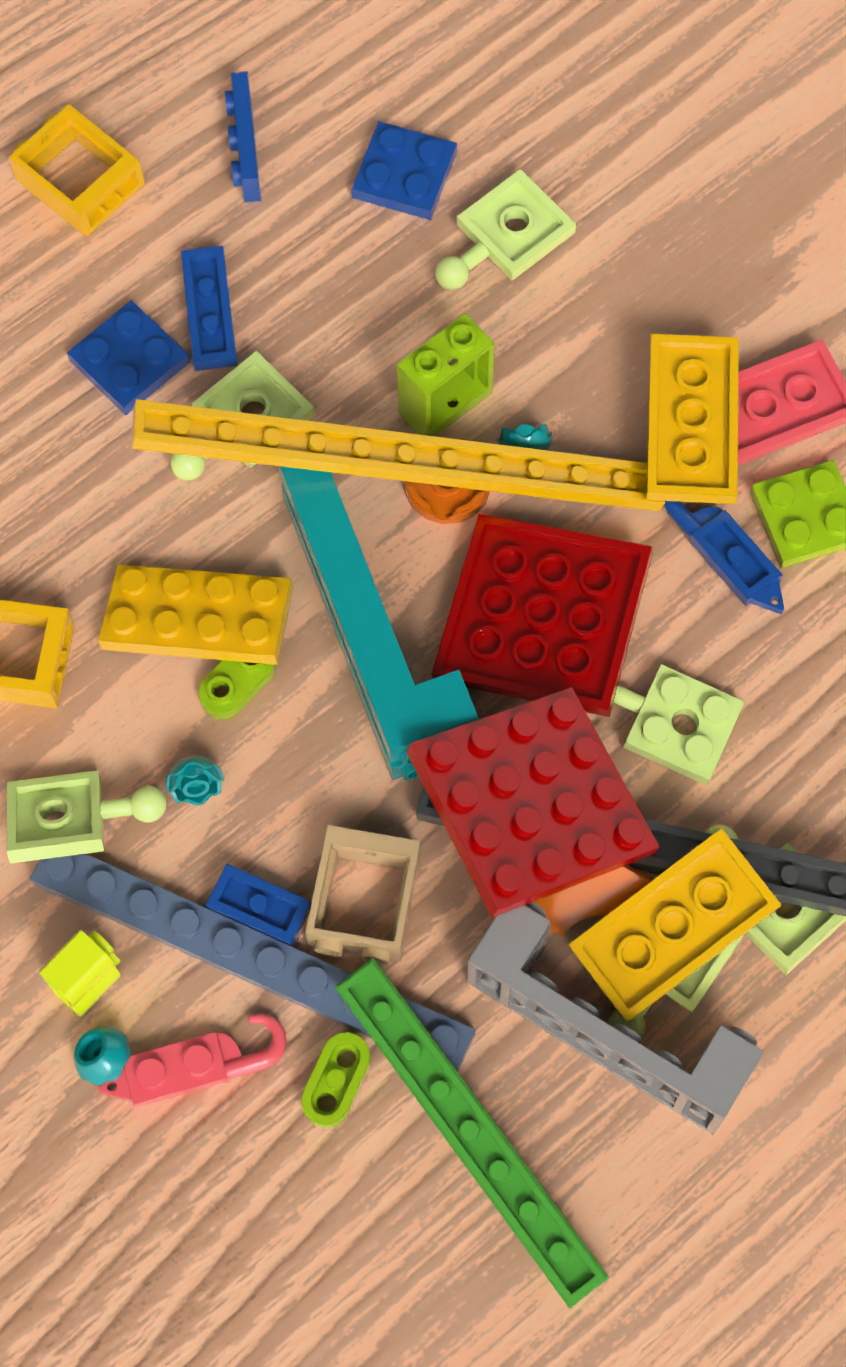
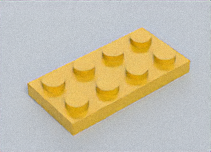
M651 334L646 500L736 504L738 497L739 337Z
M117 564L98 642L102 650L278 665L294 589L292 579Z
M721 828L572 941L569 946L628 1023L782 905Z

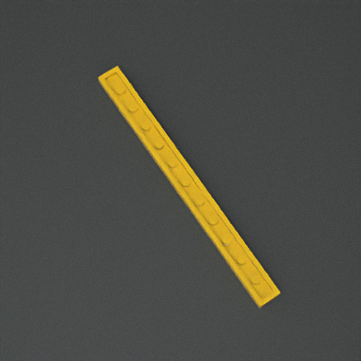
M136 399L133 408L132 449L650 511H660L665 504V501L646 500L647 463L138 399Z

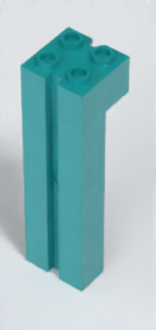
M279 466L285 504L392 780L401 777L405 780L416 779L419 776L406 753L411 743L479 720L459 670L420 684H414L331 472Z

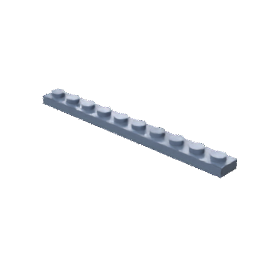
M88 854L41 859L30 877L33 885L371 1038L335 989L336 985L351 975V973ZM404 998L455 1069L459 1071L476 1034V1030Z

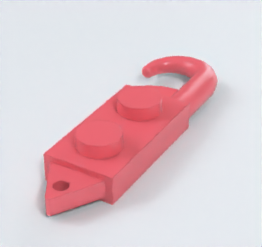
M263 1013L251 1014L248 1017L249 1023L262 1024L271 1032L272 1041L265 1050L242 1056L238 1045L230 1036L214 1032L131 1055L123 1068L121 1076L114 1081L101 1085L98 1091L103 1095L133 1102V1105L137 1108L229 1082V1079L262 1071L276 1064L286 1048V1031L282 1024L271 1015ZM111 1084L117 1085L114 1091H109Z

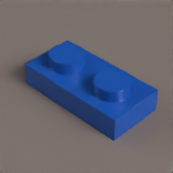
M226 864L206 903V907L293 947L310 912L312 902Z

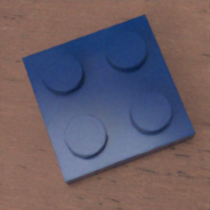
M378 121L352 186V198L431 220L456 157L457 143Z
M132 300L67 352L69 361L125 415L133 410L136 399H147L190 363L188 353Z

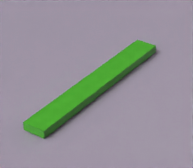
M372 958L336 985L335 989L569 1309L608 1280V1274L376 960Z

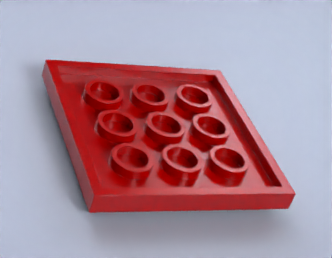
M478 514L432 669V678L434 679L459 670L466 688L534 701L572 687L585 712L610 717L653 556L652 546Z
M572 687L413 742L406 751L491 918L652 856L660 848Z

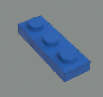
M248 72L231 73L232 90L225 91L227 116L235 115L236 125L228 126L230 150L238 151L239 161H231L234 187L242 186L245 203L261 201Z
M223 246L182 250L181 258L195 371L238 366Z

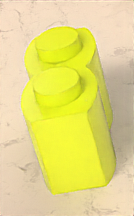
M79 929L38 973L46 981L47 986L81 1018L121 977V974L116 969V966L121 961L113 953V947L99 933L93 930L89 935H86Z

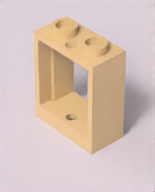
M327 825L305 933L308 945L315 946L314 951L327 956L340 957L343 951L362 954L361 959L368 962L374 958L379 965H387L390 960L401 961L421 856L420 841ZM338 858L404 869L391 941L323 929Z

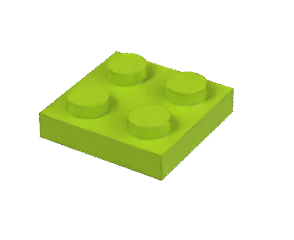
M835 460L751 485V497L781 569L846 549V486Z

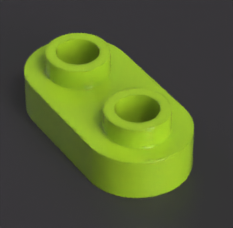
M222 660L202 680L199 686L198 694L203 710L215 719L234 717L272 679L276 671V665L261 663L248 665L245 662ZM218 687L229 689L228 694L224 697H216L213 695V692Z
M348 1032L339 1033L331 1037L325 1044L301 1099L304 1114L313 1125L320 1128H333L347 1118L371 1064L369 1047L360 1036ZM352 1053L356 1057L354 1065L349 1068L341 1067L338 1064L340 1055ZM330 1096L334 1098L336 1105L333 1110L323 1112L318 1108V1102L322 1097Z

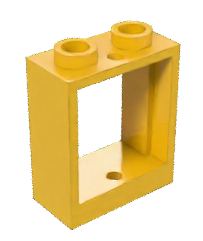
M67 104L59 113L52 114L45 121L41 129L28 140L20 142L9 156L16 180L86 238L145 185L140 160L70 104ZM76 140L106 164L109 169L72 201L38 172Z
M0 600V622L46 628L35 680L0 675V701L58 709L75 629L69 609Z

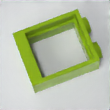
M466 313L397 363L399 414L419 435L437 436L493 393L494 342ZM453 359L456 360L457 362L454 363L452 366L448 364ZM450 401H455L458 405L456 407H450L448 406V403Z

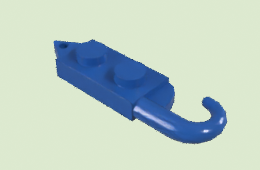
M665 501L664 507L667 513L690 538L689 542L745 606L751 603L778 614L783 613L784 604L779 583L782 573L726 510L723 511L718 507H707L691 513L682 502ZM774 600V601H776L778 604H773V603H771V601Z

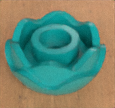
M523 424L512 431L508 428H503L500 432V438H497V442L500 445L548 450L552 440V432L548 431L546 424H541L538 428L529 424Z
M199 755L187 756L177 761L170 769L166 778L167 793L171 792L174 801L178 804L188 802L196 806L202 805L211 796L220 794L221 781H224V776L219 766L212 760Z
M100 1026L86 1032L78 1040L73 1056L78 1075L83 1080L95 1085H103L106 1082L119 1078L131 1055L129 1045L127 1044V1036L122 1031L111 1026Z

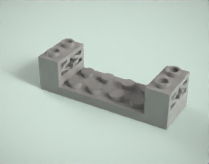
M532 902L496 916L468 960L467 983L714 1136L764 1053L763 1050L756 1047L757 1040L748 1032L733 1026L729 1030L721 1025L690 1075L683 1071L684 1063L674 1055L664 1050H659L656 1054L641 1045L642 1038L630 1028L622 1024H617L614 1028L599 1019L600 1012L588 1002L580 998H575L572 1002L556 992L558 989L557 985L540 973L533 972L529 976L530 971L548 943L551 921L545 918L547 913L544 909Z

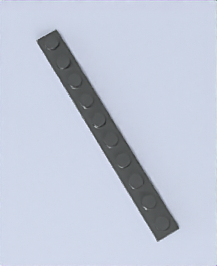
M423 786L416 810L417 820L444 826ZM645 819L660 848L654 855L629 865L638 870L662 874L713 834ZM730 838L778 901L846 916V863Z

